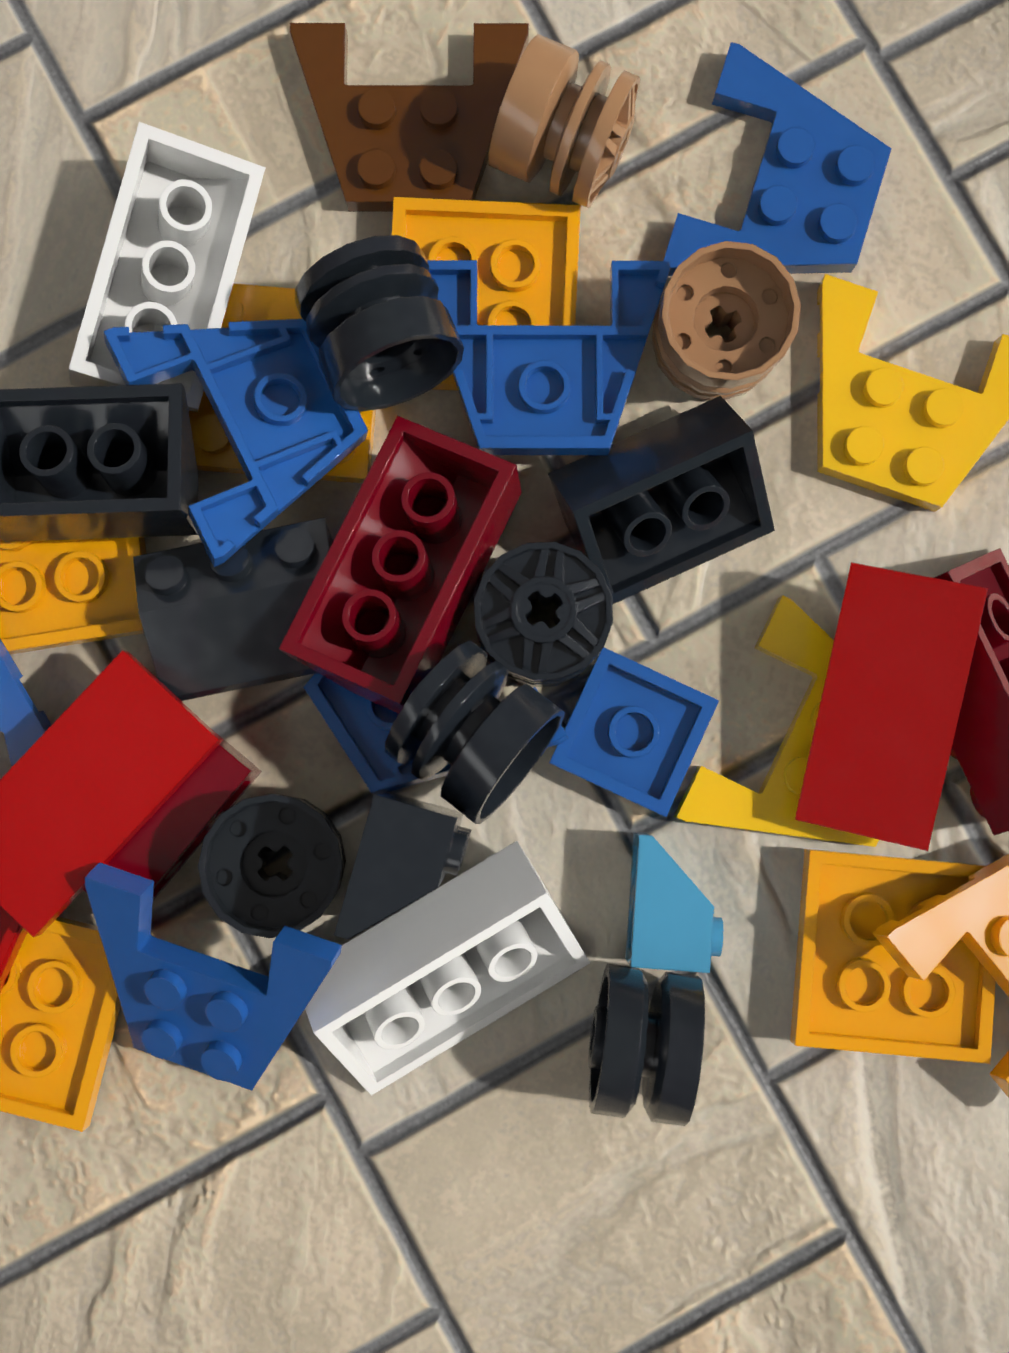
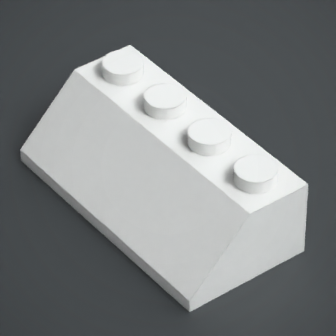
M138 123L69 365L71 385L78 387L125 385L105 344L104 330L112 327H129V333L163 331V325L188 324L190 330L221 328L266 167L150 125ZM189 371L157 383H182L186 391L188 411L198 412L204 389L195 371Z
M515 841L342 945L341 954L305 1010L313 1033L369 1094L373 1095L590 964V961L518 841Z

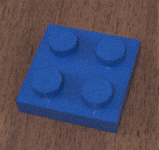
M603 648L597 657L564 729L569 739L556 746L549 763L661 816L667 817L719 700L607 648Z

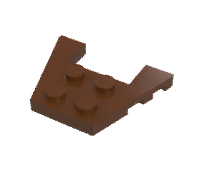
M290 23V34L349 212H393L394 197L475 200L489 160L492 133L500 106L517 64L528 46L529 23H474L472 85H347L348 35L345 23Z

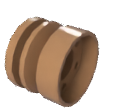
M537 34L523 52L500 106L489 148V166L530 183L541 170L546 159L553 161L549 191L562 196L574 174L579 172L572 201L590 208L601 188L609 178L611 179L616 171L628 143L635 121V101L641 80L639 76L624 70L615 82L609 96L606 97L611 66L600 60L589 73L582 86L575 84L579 62L577 50Z
M724 241L698 249L678 265L664 290L653 322L651 343L658 367L673 386L695 398L711 400L721 395L726 400L746 394L765 379L780 362L798 333L801 303L794 278L777 257L754 244ZM712 321L717 328H722L726 325L730 328L731 333L726 341L720 335L711 338L707 335L706 331Z

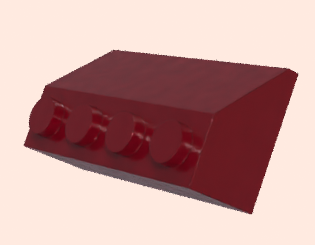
M397 415L279 650L352 693L396 713H400L417 685L440 662L522 493L517 465Z
M1001 548L934 577L988 588L950 755L958 760L970 785V796L973 806L982 817L986 818L994 836L1009 831V565Z

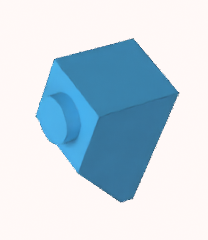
M634 832L626 961L630 967L710 973L711 956L720 957L722 953V918L714 917V906L652 835Z

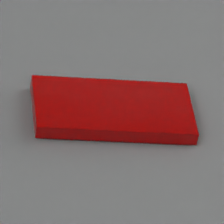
M851 562L795 820L928 851L988 588Z
M122 650L0 779V906L33 938L42 935L85 889V877L99 862L107 865L223 741L132 654L125 650Z

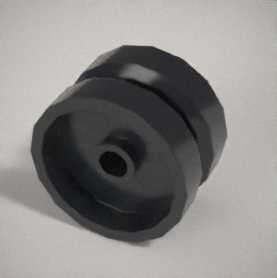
M613 964L606 965L600 986L598 1004L595 1006L589 1042V1108L591 1114L625 1118L636 1104L642 1078L643 1106L651 1122L685 1126L690 1122L700 1081L704 1047L705 994L703 981L699 976L665 972L655 985L649 1009L648 982L641 969Z

